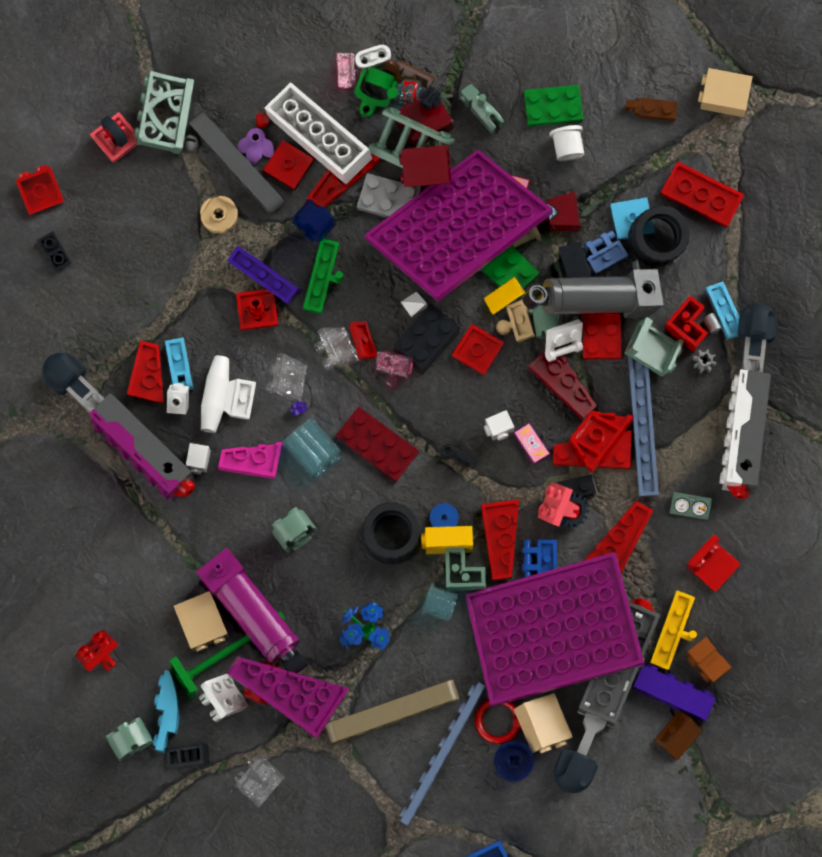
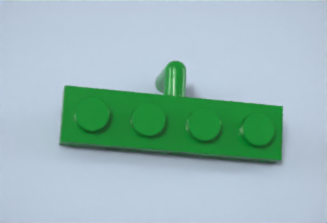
M321 238L303 311L322 315L330 282L336 284L343 283V273L341 271H337L335 275H332L340 242Z

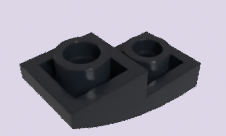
M54 231L37 240L55 272L72 263Z

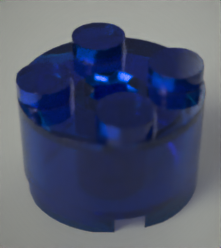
M309 199L293 216L292 223L297 228L306 232L304 235L310 241L322 242L337 224L332 223L334 218L321 205L316 207L313 205L315 201Z
M508 741L497 749L494 757V769L502 780L518 783L530 775L534 766V757L531 749L525 743ZM510 758H512V759L517 758V759H518V761H517V764H518V765H517V766H516V765H512V766H511V765H510Z

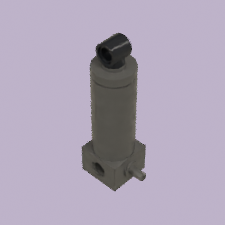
M638 260L632 262L633 270L627 276L548 278L544 281L543 287L534 285L523 296V303L527 308L536 309L539 306H543L547 315L624 312V318L650 317L664 305L658 269L641 270L640 261ZM532 294L535 295L538 300H535Z

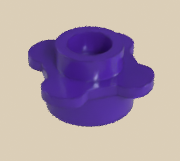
M301 400L291 404L292 408L289 411L294 416L308 410L306 407L307 403H302Z

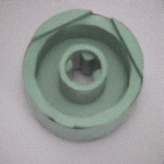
M297 507L290 510L288 516L278 519L272 524L274 528L272 531L273 536L287 553H290L289 549L293 548L296 551L306 545L312 539L310 535L313 532L315 534L317 532L316 526L306 513Z
M140 717L131 721L130 725L128 722L123 723L117 727L118 732L114 731L105 737L119 761L132 757L134 753L144 750L153 743L152 737Z

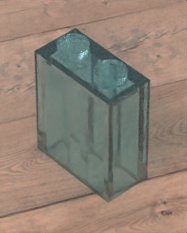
M311 417L282 441L283 447L312 479L320 478L326 473L327 467L330 465L334 466L341 460V450Z

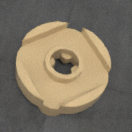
M225 196L209 198L204 202L200 210L201 221L204 227L213 233L226 234L236 225L238 220V211L234 202ZM223 211V217L217 219L215 212Z

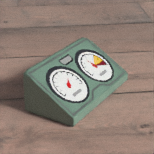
M674 492L670 514L708 520L712 499Z

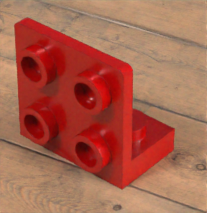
M713 535L686 565L694 575L714 592L740 566V562L718 544L720 539L716 535Z

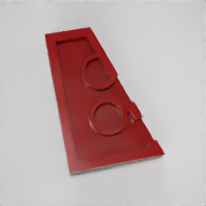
M140 340L126 396L164 405L159 345Z

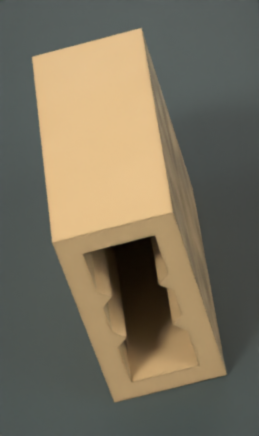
M708 68V72L703 74L701 85L705 86L704 91L699 93L698 102H701L700 109L744 117L753 76Z
M210 591L174 606L193 652H202L208 649V645L213 643L215 645L221 644L226 641L225 638L229 637Z
M555 693L523 703L514 709L532 753L540 751L543 754L552 750L551 747L553 746L556 749L567 745V740L573 738Z

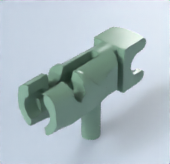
M472 84L460 92L462 95L459 97L460 101L467 108L471 106L470 110L484 124L491 134L495 133V124L499 128L504 126L505 121L486 101L485 94H480Z

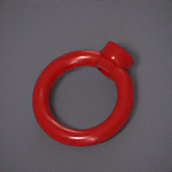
M489 699L479 706L475 714V727L484 740L493 744H504L516 737L522 728L514 711L517 708L514 702L501 704L509 708L513 714V727L503 736H493L483 726V715L491 707Z

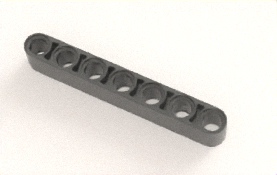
M201 112L188 123L194 134L270 216L285 204L281 196L205 113Z

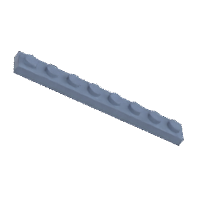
M628 356L639 498L658 497L649 368Z
M478 682L477 686L472 685L468 692L470 698L467 704L462 703L458 710V713H460L458 720L453 719L448 728L451 731L447 738L443 737L438 746L441 748L439 754H434L429 762V765H431L428 773L424 771L419 780L422 783L418 790L414 789L409 798L412 800L409 807L405 806L399 816L402 818L401 823L408 827L484 692L485 685Z

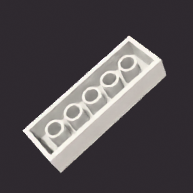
M291 82L265 107L269 119L345 184L372 159L370 150Z

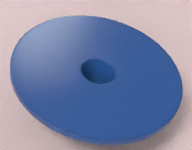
M446 503L435 506L430 513V522L433 527H456L459 520L457 510L452 505Z

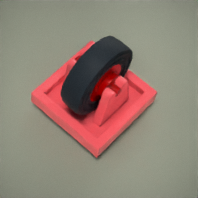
M120 112L112 118L109 116L103 118L100 121L101 126L90 134L91 138L113 164L137 146V139L134 138L135 130Z

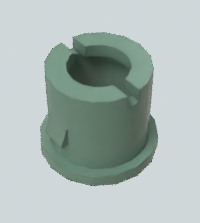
M543 306L529 309L530 315H533L536 338H546L548 329L563 325V315H547Z

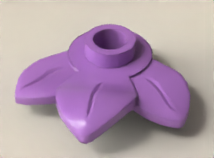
M258 128L251 129L247 137L241 139L237 146L241 154L246 153L247 160L253 166L259 162L262 155L271 158L274 154L272 142L266 139L264 132ZM254 134L259 135V139L257 141L253 140Z

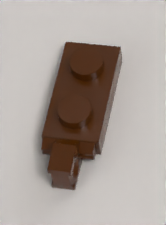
M389 60L384 66L385 69L393 72L394 80L404 84V81L417 82L416 91L421 92L423 88L427 90L430 86L432 87L435 77L399 60L397 63ZM410 84L408 87L414 89V84Z
M636 98V100L626 101L625 111L635 112L634 115L639 116V118L676 121L678 102Z

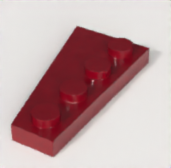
M544 351L528 366V369L583 420L597 405L586 388L577 379L578 376L568 365L565 356L562 355L557 357L556 360L549 362Z

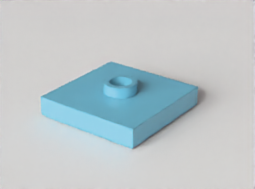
M647 197L610 204L617 241L629 239L628 232L630 231L631 224L635 221L634 219L649 209ZM652 220L645 224L643 236L654 235L655 231Z

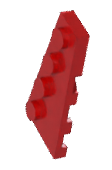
M371 154L372 159L347 184L328 169L309 194L307 200L324 210L381 162L380 158Z
M626 431L621 435L597 468L630 470L631 431ZM570 442L554 445L553 466L586 467Z
M519 499L481 504L492 581L512 579Z
M636 501L585 560L615 552L622 573L653 509Z

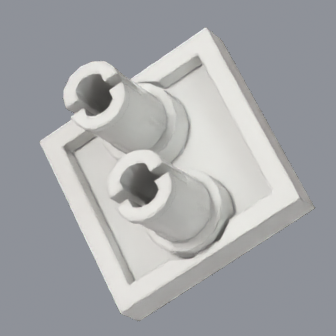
M228 674L210 679L200 685L204 693L199 696V699L201 701L205 698L202 704L206 706L210 702L215 709L210 712V716L216 715L212 718L215 722H219L222 718L248 707L244 696L239 692Z

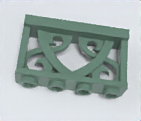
M150 70L148 76L145 75L143 86L146 89L145 93L142 92L140 103L143 106L137 115V121H140L139 128L136 127L134 132V138L137 139L136 145L149 146L180 154L184 143L194 84L193 79L178 78ZM155 82H162L166 87V92L159 85V91H154L153 84ZM170 84L183 87V89L171 90ZM150 95H151V96L154 97V99H152V100L149 102V98H150ZM171 98H173V102L178 100L180 104L178 106L173 105ZM167 99L171 110L179 115L178 117L167 119L162 125L157 119L153 108ZM147 115L150 121L145 123ZM169 123H174L176 128L172 129L169 126V128L167 129L166 126ZM151 128L152 132L150 134H154L157 130L159 135L156 138L150 139L145 135V129ZM162 135H163V136L166 137L167 139L173 141L174 144H173V143L164 142V141H159V140L161 139V137H162Z

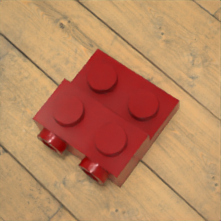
M46 164L35 168V173L29 174L27 171L19 174V179L15 180L29 215L65 202L52 168H47Z

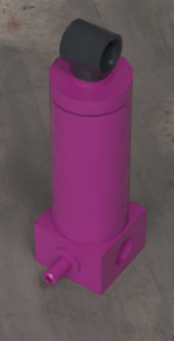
M228 548L224 549L196 571L200 580L216 600L223 604L270 664L273 665L281 661L287 671L299 673L308 666L297 650L295 651V648L300 643L298 637L250 580L243 566Z

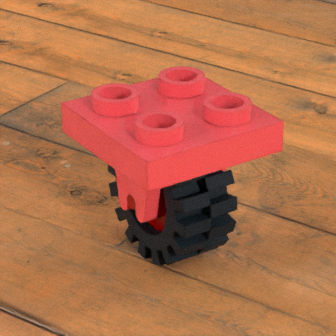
M551 482L546 489V497L539 507L537 518L556 526L561 524L569 528H573V526L579 527L578 523L583 524L584 521L582 519H587L588 517L585 515V513H589V509H586V507H589L588 503L585 502L586 499L574 493L572 489Z

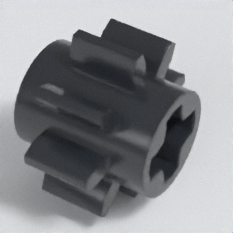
M430 86L427 90L423 88L418 94L419 99H421L419 103L425 109L431 110L432 107L437 109L442 102L440 98L441 93L434 87Z

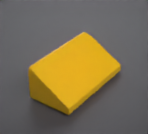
M514 277L486 296L484 300L491 313L495 314L523 295L525 291Z

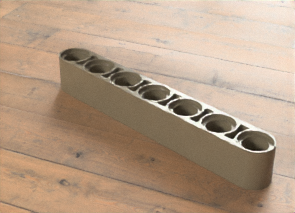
M450 680L326 724L325 727L331 744H337L458 701L460 697L454 680Z

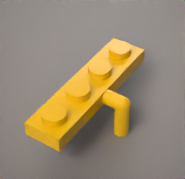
M676 591L650 661L651 665L668 671L680 638L688 641H694L697 633L695 631H683L695 597Z

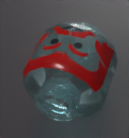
M404 79L397 86V97L403 103H413L419 100L418 94L425 87H422V83L419 80Z

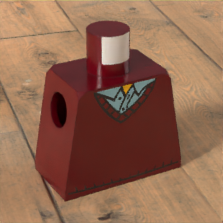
M570 192L546 200V204L553 211V214L544 220L548 221L549 230L580 231L576 192Z

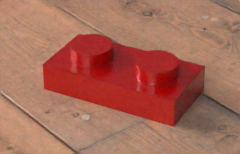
M367 322L350 323L349 328L359 360H370L378 357Z

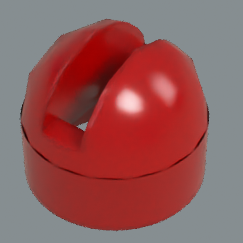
M256 113V128L267 127L269 117L263 113Z

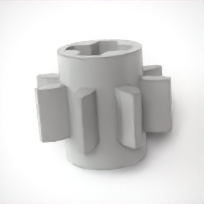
M709 349L706 352L699 350L698 356L693 357V361L697 362L694 368L698 367L701 374L706 370L710 373V366H716V362L713 361L716 355H711ZM703 358H704V359H707V361H706L707 363H706V364H703V363H702V362H703Z

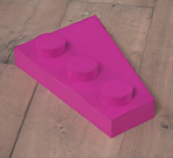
M276 442V444H261L257 447L223 449L218 469L275 479L283 444L282 442Z

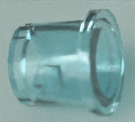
M431 582L420 615L424 616L427 614L449 622L458 594L444 590L441 587H434L435 583Z

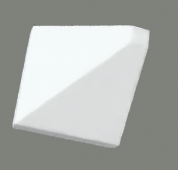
M417 292L401 302L411 318L427 308V303Z

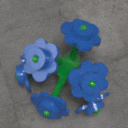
M372 602L367 603V606H362L361 615H363V620H369V624L365 626L353 616L357 612L358 606L344 611L342 624L350 619L355 624L348 625V630L344 631V628L342 629L343 635H339V643L342 644V647L346 646L348 651V644L360 645L362 642L361 638L365 637L366 640L372 641V647H377L381 650L385 649L386 643L390 642L388 629L374 628V623L378 619L383 618L382 612L384 609L379 607V604Z

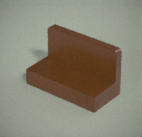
M678 711L654 742L668 751L674 759L679 760L702 730L690 717Z

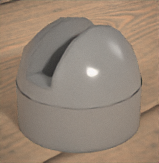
M194 135L186 136L184 139L185 148L189 151L196 150L199 146L198 138Z

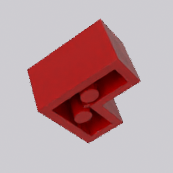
M690 295L668 320L664 330L675 339L684 340L683 345L694 353L705 341L708 332L695 323L703 314L705 306Z

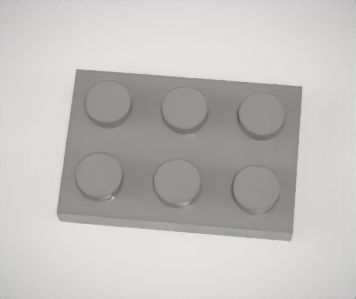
M367 173L357 204V210L388 218L417 196L421 191V187L406 188L399 181Z

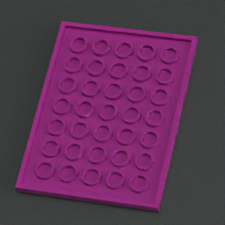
M479 150L451 169L452 184L427 187L364 235L366 241L437 302L553 214L550 206Z
M615 552L465 594L489 701L492 707L645 665Z

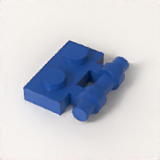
M524 540V547L522 548V554L524 555L522 572H524V578L531 576V572L539 574L557 569V540H537V547H531V540ZM537 554V564H531V555Z

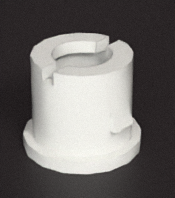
M564 126L554 129L549 133L554 141L558 161H570L583 157L582 126Z

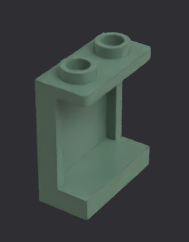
M646 317L638 322L624 354L658 375L664 376L675 369V360L683 351L682 345L684 340L675 341L652 327L653 320Z

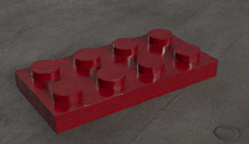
M359 406L335 436V438L395 482L400 479L420 453L419 450Z

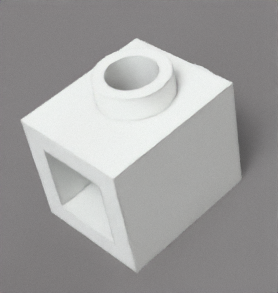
M181 383L170 385L167 391V413L186 414L189 408V386H184Z
M507 410L485 419V426L483 427L486 435L491 436L492 440H503L509 436L508 434L514 432V425Z

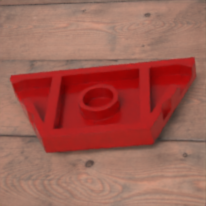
M591 411L571 436V445L591 473L595 471L633 421L632 415L627 414V417L615 416V413Z

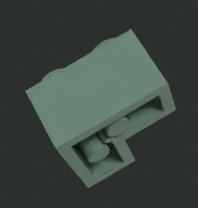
M465 548L445 549L446 591H479L485 589V567H465Z

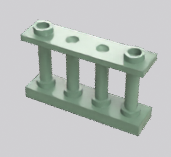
M390 108L382 113L388 117L379 142L370 144L368 149L371 154L403 168V165L399 163V154H402L401 149H404L412 128L422 133L416 148L424 147L429 136L439 140L437 146L451 145L455 139L450 138L451 135L447 132L433 130L401 115L399 110ZM396 120L404 124L405 127L396 149L392 151L386 148L387 145L385 144Z

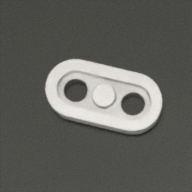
M378 45L362 50L356 54L355 64L360 70H363V68L368 70L369 67L375 68L384 65L391 59V51L386 45ZM384 54L385 57L380 58L379 55ZM362 60L368 61L366 64L361 63Z

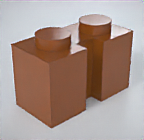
M707 637L691 648L686 654L689 664L692 667L696 666L701 672L699 673L700 677L706 683L709 681L711 685L731 669V666L716 651V648Z

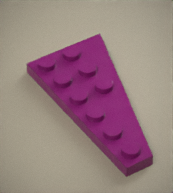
M238 656L227 671L229 676L315 738H318L349 690L347 687Z

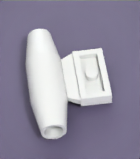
M214 356L206 377L201 404V430L204 432L216 433L223 411L230 417L250 419L256 382L242 379L229 381V358Z

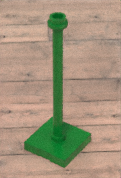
M279 611L278 614L284 621H286L283 614ZM246 634L191 670H185L178 658L174 657L169 660L170 670L190 701H192L198 694V689L192 681L194 680L193 677L252 640Z

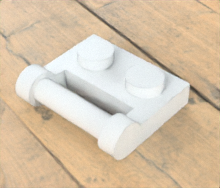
M579 319L547 330L545 356L549 362L556 360L557 357L583 350L581 342L583 323ZM572 342L571 345L555 350L556 347Z

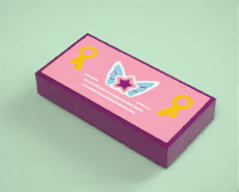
M530 423L513 432V435L533 465L550 456L549 451Z

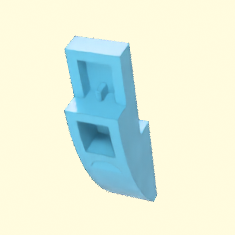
M165 670L164 675L160 676L159 686H161L160 694H156L154 705L157 706L156 709L163 712V715H160L158 719L160 730L159 734H155L153 746H156V751L163 753L166 751L169 734L177 735L180 716L178 692L173 677L167 670Z

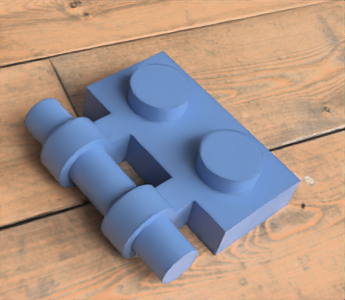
M613 231L607 234L603 233L599 235L598 239L592 242L588 241L583 246L586 247L587 253L591 254L586 259L587 263L591 264L595 276L628 258V254L619 240L614 243L610 241L615 238ZM602 244L606 246L600 251L596 250V248Z

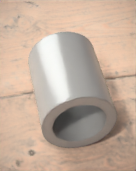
M714 313L702 319L710 334H715L722 329Z

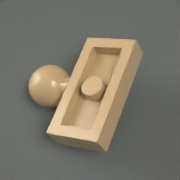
M523 300L507 305L506 308L510 321H499L496 325L497 332L501 335H506L513 328L517 342L535 337L536 334L530 314Z

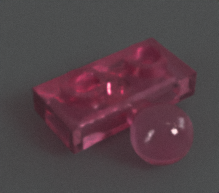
M336 52L334 55L336 90L354 91L356 88L355 76L359 79L363 68L358 67L355 69L354 54Z
M383 350L377 351L375 370L389 373L384 382L387 389L395 390L399 387L400 381L397 375L405 378L411 377L413 358Z

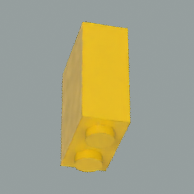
M472 526L425 528V533H421L422 549H426V554H445V549L465 548V553H473Z

